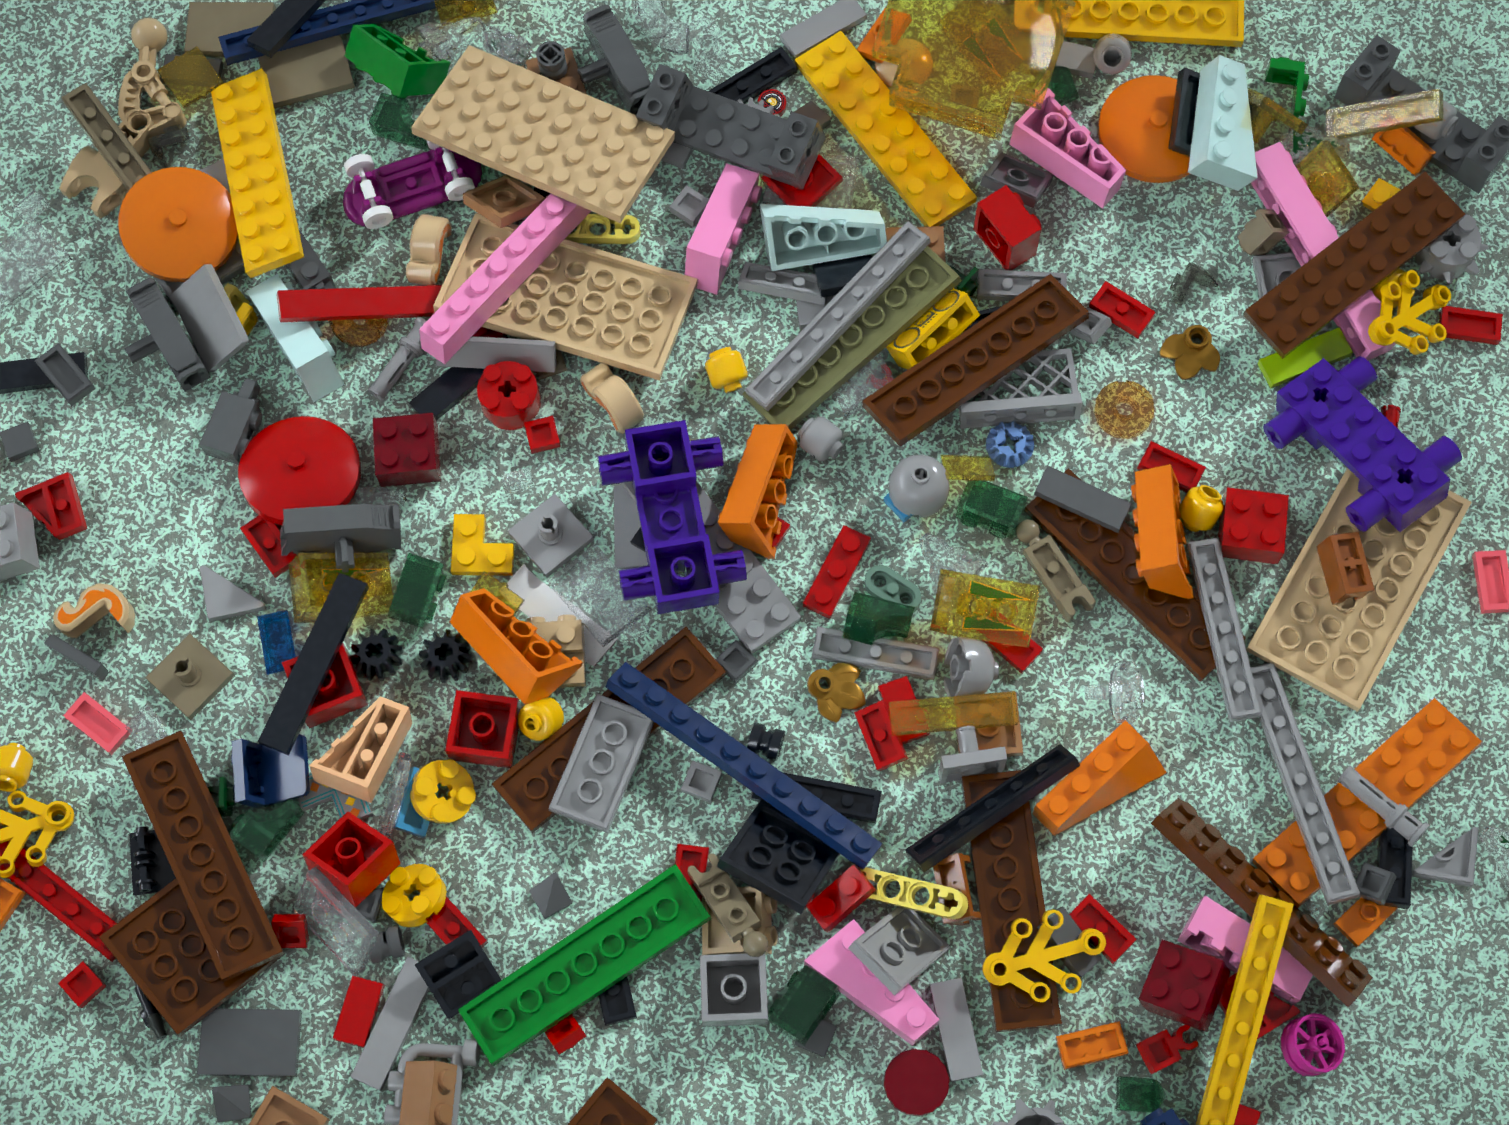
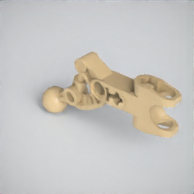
M150 17L140 19L133 25L131 30L132 43L139 50V60L133 65L131 71L125 75L118 102V115L122 121L118 127L141 158L157 139L180 130L187 124V119L180 105L176 102H171L168 98V90L162 84L155 68L156 55L165 47L168 40L167 29L160 21ZM142 91L147 92L151 99L155 102L158 101L161 106L142 110L140 108ZM141 126H146L143 129L138 130V128H140ZM86 146L71 161L59 189L64 196L70 199L77 196L87 187L94 186L99 188L90 209L94 212V215L101 219L122 204L128 191L100 152L91 146Z

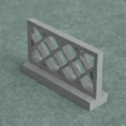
M1071 348L1040 351L1026 361H1031L1038 366L1031 375L1018 366L996 381L988 391L983 390L979 394L983 397L979 401L966 402L958 407L960 429L997 426L1001 422L1011 423L1012 421H1015L1017 424L1080 419L1082 398L1081 393L1078 391ZM1055 359H1066L1067 366L1059 372L1048 364ZM1043 370L1055 377L1048 386L1036 379ZM1013 372L1025 380L1018 389L1006 381ZM1061 381L1070 387L1071 394H1058L1052 389ZM1032 384L1041 390L1042 393L1039 396L1029 397L1023 391ZM1000 386L1012 393L1008 399H998L993 394Z

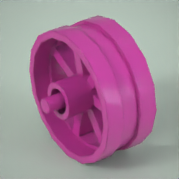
M1311 1013L1292 1020L1285 1026L1281 1035V1051L1285 1061L1295 1072L1302 1076L1314 1077L1332 1071L1340 1065L1345 1053V1042L1340 1028L1332 1019L1323 1014ZM1303 1022L1307 1024V1033L1299 1027ZM1316 1027L1321 1031L1320 1034L1316 1035ZM1321 1052L1328 1054L1327 1061H1325ZM1313 1057L1319 1068L1311 1065Z

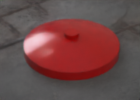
M292 417L269 425L249 442L239 462L238 479L243 496L251 509L265 520L282 525L284 521L283 509L347 505L355 495L360 483L361 462L355 443L338 425L317 417Z

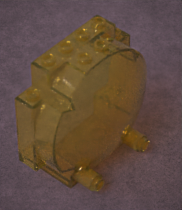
M888 0L872 49V57L898 66L889 92V106L1001 141L1013 103L1041 110L1076 2L1072 0Z

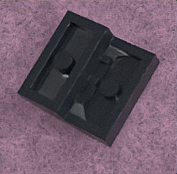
M472 930L467 931L414 964L448 1020L459 1013L458 1009L502 980Z

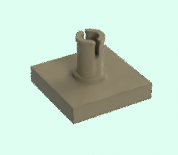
M189 634L145 678L187 718L192 720L235 675L195 637Z

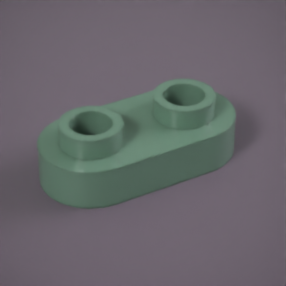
M884 565L873 566L867 571L865 575V588L871 596L899 614L909 615L919 608L921 592L915 584ZM882 579L886 584L883 587H877L874 582ZM902 596H908L911 599V602L908 604L901 603L900 598Z

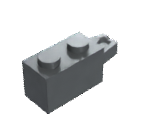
M300 231L304 258L286 264V268L301 290L336 288L331 274Z
M245 378L239 392L234 391L233 394L221 392L199 444L206 455L239 465L241 456L251 441L250 438L253 431L258 430L262 422V413L259 408L260 399L257 398L260 385H258L257 381Z

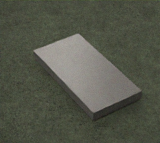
M597 694L550 803L549 811L609 833L654 721L632 706Z

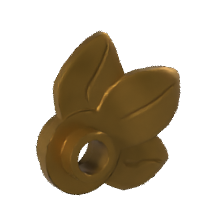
M1202 325L1190 326L1183 334L1170 335L1160 349L1161 357L1175 360L1176 373L1182 380L1195 377L1201 368L1215 372L1220 363L1219 351L1211 344V333ZM1198 337L1202 343L1195 344L1191 341V338Z
M837 663L829 670L818 669L809 676L807 689L811 696L817 699L818 711L827 720L837 723L841 717L842 709H857L866 704L863 691L854 683L861 672L855 665ZM820 679L826 680L828 683L827 689L820 687Z

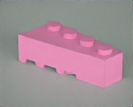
M1048 88L1014 124L1009 145L1103 209L1120 190L1126 170L1102 144L1098 145L1090 137L1091 132L1084 125L1081 127L1071 117L1072 112L1065 105L1061 106L1054 99L1055 94Z
M726 163L686 248L685 275L698 279L697 289L718 294L735 248L740 243L744 225L750 221L753 203L757 204L760 199L762 187L758 186L759 173Z
M1204 896L1194 908L1177 941L1195 951L1224 960L1228 969L1237 973L1250 923L1209 897ZM1283 946L1270 991L1283 1000L1295 1005L1301 1000L1313 974Z
M853 919L804 960V968L817 975L833 989L842 993L853 1001L855 1005L868 1012L888 1029L914 1046L938 1025L940 1019L910 984L894 996L848 949L853 941L865 933Z

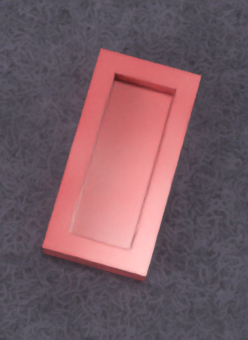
M1506 550L1474 552L1472 559L1481 614L1509 612V568Z
M85 692L63 715L111 755L133 732Z

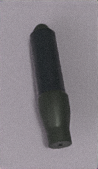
M135 983L134 990L143 1008L140 1014L145 1025L152 1029L157 1040L165 1038L167 1033L161 1014Z

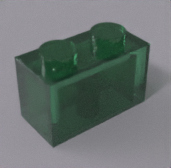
M970 475L957 507L956 518H959L960 522L966 526L973 528L980 526L988 529L989 533L997 538L1004 539L1009 537L1013 539L1028 497Z
M408 553L387 617L423 628L425 620L432 621L437 607V603L432 602L435 591L442 592L447 575L441 574L444 564Z
M807 965L803 967L801 972L797 970L791 976L787 984L788 991L782 999L778 997L769 1010L770 1017L768 1018L774 1028L792 1040L797 1041L802 1046H805L841 994L836 984Z

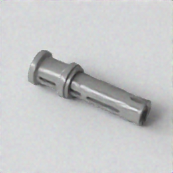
M416 317L413 328L406 337H401L399 340L400 348L373 384L367 389L375 398L383 401L412 360L423 355L419 329L426 320Z
M1349 766L1337 780L1385 819L1384 823L1387 828H1394L1405 837L1410 847H1413L1430 827L1428 823H1421L1410 814L1406 805L1401 803L1397 805L1382 791L1353 769L1352 766Z

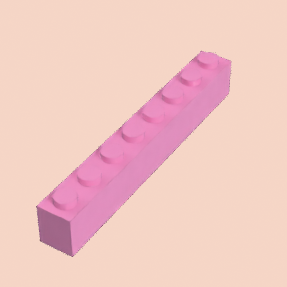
M1278 142L1255 152L1258 178L1252 181L1251 184L1266 209L1274 210L1290 232L1284 239L1302 267L1339 237L1335 226L1325 216L1321 203L1314 198L1308 188L1305 177L1300 175L1295 167L1291 154L1284 149L1281 142ZM1369 291L1334 319L1355 356H1362L1368 361L1390 351L1396 345L1394 342L1388 346L1377 345L1369 337L1368 327L1375 318L1380 316L1381 301L1374 296L1372 291Z
M550 194L419 329L421 349L443 364H446L591 211Z

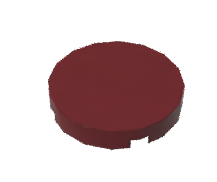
M911 1049L901 1052L891 1060L885 1071L883 1086L887 1098L895 1109L905 1115L920 1117L932 1113L942 1105L949 1090V1076L945 1065L936 1055L927 1050Z

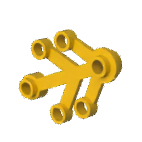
M1409 270L1399 276L1400 285L1392 281L1381 287L1382 302L1380 316L1375 318L1369 325L1368 334L1371 341L1377 345L1388 346L1394 342L1409 349L1413 355H1418L1428 350V341L1431 343L1443 341L1447 333L1445 327L1440 323L1428 325L1416 318L1429 309L1437 310L1445 307L1451 299V292L1444 285H1433L1424 290L1422 300L1410 307L1412 289L1419 285L1420 278L1416 271ZM1399 298L1397 315L1392 318L1393 300ZM1403 326L1420 335L1411 338L1398 331V329Z
M19 790L9 794L7 801L12 811L22 812L27 810L38 815V817L26 820L0 809V824L7 826L0 829V843L11 840L0 857V865L3 863L10 864L7 870H0L1 878L10 877L15 872L14 861L30 834L41 829L43 830L36 844L27 849L26 858L29 865L33 867H40L46 862V850L56 833L67 830L74 822V811L68 803L54 801L46 805L27 797L24 792ZM16 798L24 799L19 805L12 803ZM58 814L64 815V818L60 821L53 820L54 816ZM39 852L42 854L37 860L31 859L33 853Z
M1050 909L1043 914V923L1026 954L1013 957L1022 938H1027L1032 933L1030 921L1018 918L1013 921L1011 933L1001 952L992 953L984 960L982 966L983 975L988 982L1000 986L1010 982L1029 993L1034 1001L1045 1002L1050 997L1048 985L1043 982L1034 983L1017 972L1018 970L1030 967L1060 984L1064 991L1076 993L1082 986L1080 977L1074 973H1065L1048 962L1081 952L1088 955H1098L1104 950L1106 939L1099 930L1088 928L1079 934L1077 940L1045 948L1053 931L1060 928L1064 921L1061 912ZM1051 913H1055L1058 916V922L1053 926L1047 921ZM1024 922L1027 925V931L1020 935L1016 931V926L1018 923ZM1095 936L1098 939V945L1091 949L1088 946V939ZM997 963H1003L1005 966V971L1002 975H996L994 972V966ZM1069 977H1074L1076 980V986L1073 989L1066 987L1065 983ZM1038 986H1043L1045 989V995L1041 998H1036L1034 990Z

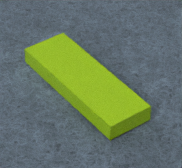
M1340 327L1308 339L1283 359L1276 352L1259 359L1257 364L1271 389L1294 380L1323 358L1330 364L1351 357L1353 351Z

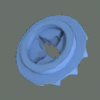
M1015 421L1011 423L1001 422L996 427L991 428L986 438L987 453L1000 466L1007 468L1021 466L1032 456L1034 450L1033 435L1027 430L1026 425L1021 426ZM1006 434L1012 441H1019L1015 444V452L1009 446H1001L1005 443Z

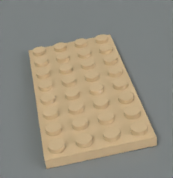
M471 45L467 47L411 126L412 134L618 223L622 222L675 139V131L668 128L663 130L659 126H653L638 120L635 114Z
M479 213L474 214L433 305L434 313L519 225L510 224L500 228ZM564 239L481 327L520 339L555 341L557 350L660 381L697 288L698 279Z
M1347 468L1246 651L1267 663L1275 664L1276 668L1358 712L1472 502L1449 490L1446 499L1401 532L1386 518H1383L1366 532H1360L1350 522L1346 513V507L1362 496L1358 492L1359 479ZM1359 532L1375 590L1359 600L1354 601L1352 597L1340 604L1332 605L1316 546L1329 535Z

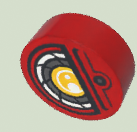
M769 89L760 94L758 102L761 99L764 100V108L772 105L774 107L773 115L779 114L781 117L785 113L786 98L782 92Z

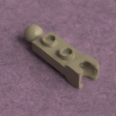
M1032 520L1020 522L1016 528V535L1021 542L1030 545L1023 550V555L1057 604L1056 607L1066 622L1071 623L1076 613L1072 604L1079 603L1086 611H1091L1096 604L1094 597L1086 585L1080 581L1052 537L1048 535L1040 539V529L1036 522Z
M714 853L709 854L708 859L712 866L706 873L699 872L695 866H689L687 872L691 882L704 898L733 943L744 938L742 946L744 951L751 957L762 956L767 951L768 940L764 934L755 931L762 926L761 922L728 873L717 867L718 857Z

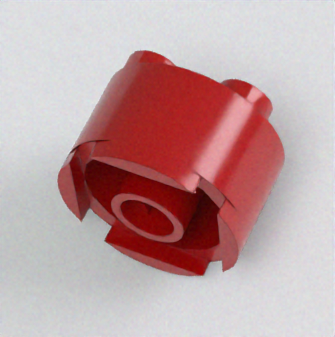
M504 361L486 366L477 385V395L483 414L494 426L500 429L516 430L524 427V422L530 421L533 417L535 418L541 405L535 376L528 366L513 361Z

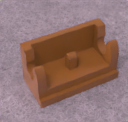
M1359 532L1329 535L1316 546L1332 605L1340 604L1352 597L1354 601L1359 600L1375 590Z
M962 853L952 854L933 866L936 884L954 888L962 892L968 900V909L961 918L956 920L943 918V924L963 926L970 924L969 920L982 919L981 912L973 911L965 864L971 863L969 855H963ZM939 897V902L950 909L958 905V901L954 900V897L950 901Z

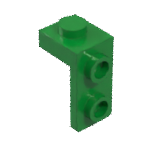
M1271 57L1266 70L1265 82L1293 85L1289 125L1295 126L1298 117H1303L1306 109V99H1302V91L1307 90L1309 74L1304 73L1306 62L1294 61L1286 57Z

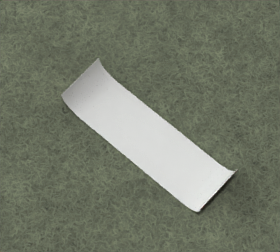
M525 564L500 590L510 603L529 618L543 617L545 622L558 621V616L574 615L576 620H582L585 638V662L591 666H595L618 639L602 629L529 571Z

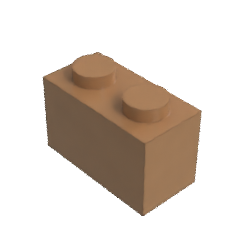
M435 1060L406 1061L399 1125H451L457 1065Z

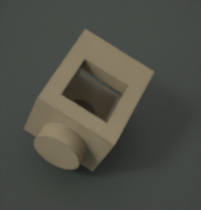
M1257 209L1254 212L1256 217L1245 224V229L1237 238L1239 239L1241 249L1247 254L1266 255L1290 232L1274 210Z

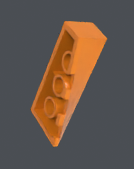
M786 424L754 425L751 435L747 439L744 454L738 463L735 478L728 490V496L718 520L719 526L730 541L768 559H775L776 548L772 547L774 534H780L782 523L777 521L780 505L786 504L785 479H791L798 445L797 440Z
M1169 464L1136 471L1135 484L1131 485V492L1134 502L1137 503V509H1133V519L1139 532L1134 534L1135 546L1137 551L1140 552V558L1136 559L1138 575L1145 578L1150 589L1185 599L1194 598L1193 588L1186 578V574L1191 573L1183 546L1187 545L1179 510L1181 504L1179 483L1172 466Z
M485 588L460 595L450 623L525 705L549 697L581 668L583 664L581 660L575 656L571 659L561 652V645L553 639L547 642L536 633L537 627L529 621L525 622L513 616L515 611Z
M1125 720L1079 763L1080 766L1070 772L1035 805L1032 814L1056 836L1097 811L1110 806L1122 797L1162 777L1167 772L1150 744Z

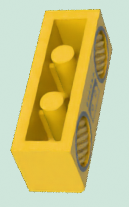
M953 288L886 348L896 364L908 370L959 336L980 314L967 293Z

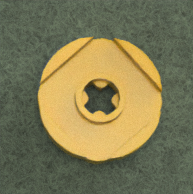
M451 759L436 760L421 767L414 775L412 791H410V799L415 811L423 819L440 824L451 823L462 818L469 811L471 804L476 798L470 774L464 767ZM439 783L442 786H447L449 789L447 800L444 797L438 798L435 794L439 790L437 787Z
M412 864L406 867H397L389 875V880L384 887L382 908L400 926H421L427 922L426 918L433 912L437 914L442 909L446 899V886L438 872L428 865ZM418 890L420 895L414 896L413 901H410L409 895L413 891Z

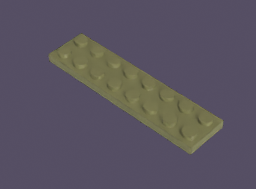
M927 246L769 411H766L749 397L746 392L742 394L743 398L768 424H786L791 431L961 282L960 276Z

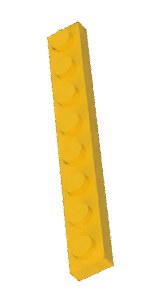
M1262 894L1258 895L1196 1125H1234L1294 905L1292 903Z

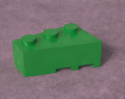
M375 24L353 25L345 57L352 61L357 69L367 72L373 77L375 82L385 85L394 96L399 98L436 93L447 76L451 62L445 59L435 61L426 56L427 50L419 47L415 51L403 45L405 39Z

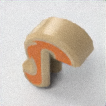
M422 214L415 221L410 238V261L406 265V278L410 283L427 286L436 285L438 282L444 238L449 237L452 232L451 223L447 218Z
M599 363L581 376L580 382L584 390L608 412L609 418L617 432L624 434L626 429H631L643 421L644 413L634 393L621 377L611 372L607 364Z
M98 583L88 587L81 593L75 608L68 601L63 602L55 610L53 619L56 627L65 636L78 638L109 612L129 634L135 625L136 615L130 602L119 590L112 585Z

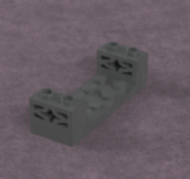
M1376 35L1344 73L1334 98L1379 128L1389 116L1394 115L1436 151V154L1430 160L1431 163L1479 194L1509 156V121L1498 115L1490 127L1485 130L1457 111L1456 117L1459 118V121L1447 138L1441 137L1438 140H1434L1414 128L1415 116L1412 115V112L1420 100L1427 101L1434 95L1393 69L1401 50Z
M659 64L636 115L640 121L653 126H659L663 130L668 128L675 131L674 143L802 190L826 139L818 120L793 111L790 112L788 119L775 116L695 87L686 73Z

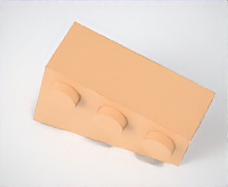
M381 696L352 723L353 727L340 739L337 738L331 744V748L319 760L315 759L309 765L315 782L372 803L412 725L408 706Z

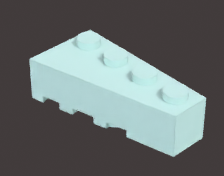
M1219 55L1200 71L1188 173L1237 191L1258 178L1245 64Z
M760 204L766 254L771 271L874 254L887 243L885 223L880 212L876 210Z
M276 274L246 292L286 359L289 360L301 383L303 382L312 401L315 402L345 385L331 358L336 354L327 339L321 341L319 338L323 334L315 321L280 322L277 291L294 290L289 281L284 284L279 275Z

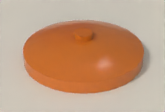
M1159 75L1134 78L1117 87L1103 104L1098 121L1099 143L1126 170L1125 174L1134 179L1151 183H1165L1179 180L1190 174L1188 173L1190 157L1168 149L1177 79Z
M169 167L154 171L141 178L130 188L120 207L118 226L125 251L140 269L161 280L185 282L204 264H212L214 270L217 271L232 255L238 241L230 193L215 178L196 169Z

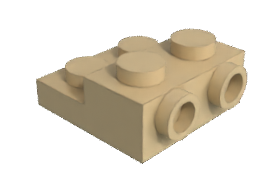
M574 615L558 616V621L545 622L543 617L527 618V622L529 621L538 628L536 633L547 642L553 639L562 646L561 652L570 659L575 656L583 662L581 668L559 688L586 686L585 638L582 620H576Z
M751 886L738 887L761 922L762 926L755 931L761 932L767 937L768 948L765 955L772 954V946H775L778 941L777 930L772 926L771 914L777 911V901ZM702 897V904L712 918L702 925V955L746 953L742 947L744 938L733 943Z

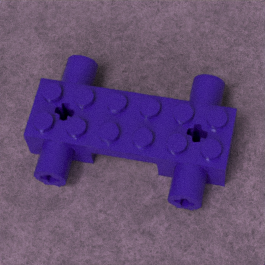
M1356 357L1338 371L1323 358L1277 391L1276 411L1279 414L1264 424V432L1268 440L1277 449H1283L1299 436H1302L1316 450L1325 445L1359 479L1358 492L1362 496L1346 507V513L1350 522L1360 532H1366L1383 518H1386L1401 532L1448 497L1451 479L1445 472L1462 460V454L1457 445L1446 436L1440 437L1421 451L1360 392L1377 380V374L1370 362L1364 357Z
M686 420L626 429V451L597 456L602 486L632 481L648 562L647 566L618 571L623 601L654 596L657 615L719 604L720 591L718 585L747 580L746 564L742 550L712 555L709 535L705 532L696 487V471L722 467L724 465L719 436L690 441ZM684 572L686 577H680L678 573Z

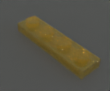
M1440 89L1328 109L1326 110V137L1329 140H1338L1443 121V92Z
M1015 691L889 702L888 705L892 736L953 731L964 726H975L977 729L1012 726L1019 723Z

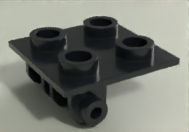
M137 827L135 833H129L133 896L157 893L176 879L155 830H149V827Z

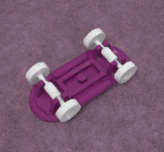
M426 140L428 147L432 150L381 166L377 169H374L375 166L370 155L358 154L352 156L344 163L347 176L353 178L343 195L344 212L354 224L369 229H378L388 225L394 219L450 200L461 201L463 200V193L478 187L481 182V163Z

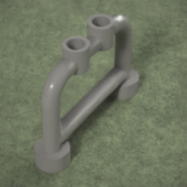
M465 1039L463 1046L422 1043L409 1047L400 1058L398 1071H390L388 1090L395 1091L394 1105L387 1104L385 1107V1125H399L406 1061H414L417 1057L421 1056L451 1058L450 1064L457 1065L451 1125H457L463 1066H478L480 1045L476 1040Z

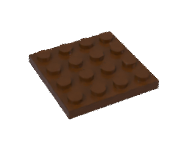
M174 879L99 937L179 1038L282 957H277L223 983L177 879Z

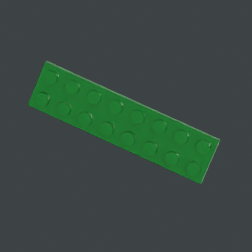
M675 864L465 1004L458 1011L491 1065L495 1066L712 918Z

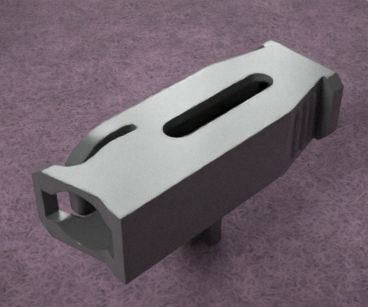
M602 5L586 12L583 16L585 35L589 39L598 60L577 69L580 75V80L584 84L607 75L626 110L636 115L651 82L644 64L623 27L611 11L610 6Z
M147 278L130 287L126 293L150 332V335L124 348L132 363L134 364L160 349L184 392L211 378L154 279Z
M352 504L283 509L284 521L280 530L281 556H287L291 551L303 557L335 556L336 569H342V572H349V568L355 567L354 555L369 554L392 548L401 549V526L398 504H392V506Z

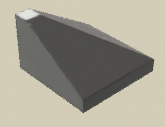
M556 872L529 891L544 919L573 904Z
M248 1084L212 1087L218 1123L252 1118Z

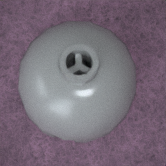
M924 454L911 455L902 459L894 467L889 479V496L894 506L903 514L909 516L912 514L928 517L937 513L945 505L950 491L949 476L944 466L935 458Z
M969 637L951 639L944 658V664H950V679L944 676V687L948 697H957V699L965 700L983 695L990 688L993 680H996L998 677L999 666L994 660V655L988 645L980 640Z

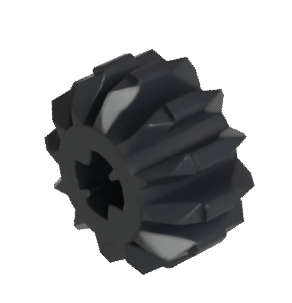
M370 628L369 637L367 638L363 634H359L358 638L361 644H351V649L355 654L350 656L352 664H356L355 671L357 674L365 673V677L369 681L376 674L380 681H384V672L387 671L390 675L395 676L396 672L393 665H402L403 661L398 656L404 652L402 646L397 645L399 641L397 636L392 635L389 637L388 631L384 628L378 636L372 628ZM377 651L379 654L381 653L382 655L381 657L377 658L376 656H372V653Z
M446 629L444 636L440 637L439 633L434 631L433 637L435 640L433 642L427 639L423 641L427 649L419 651L420 658L424 660L420 665L423 670H429L428 676L431 679L439 676L440 681L446 683L448 675H451L454 681H458L457 671L467 673L469 669L465 663L472 662L473 660L472 655L467 653L471 646L468 642H463V636L460 633L452 637L451 631ZM449 651L451 655H448L446 660L442 661L440 657H444L445 653Z

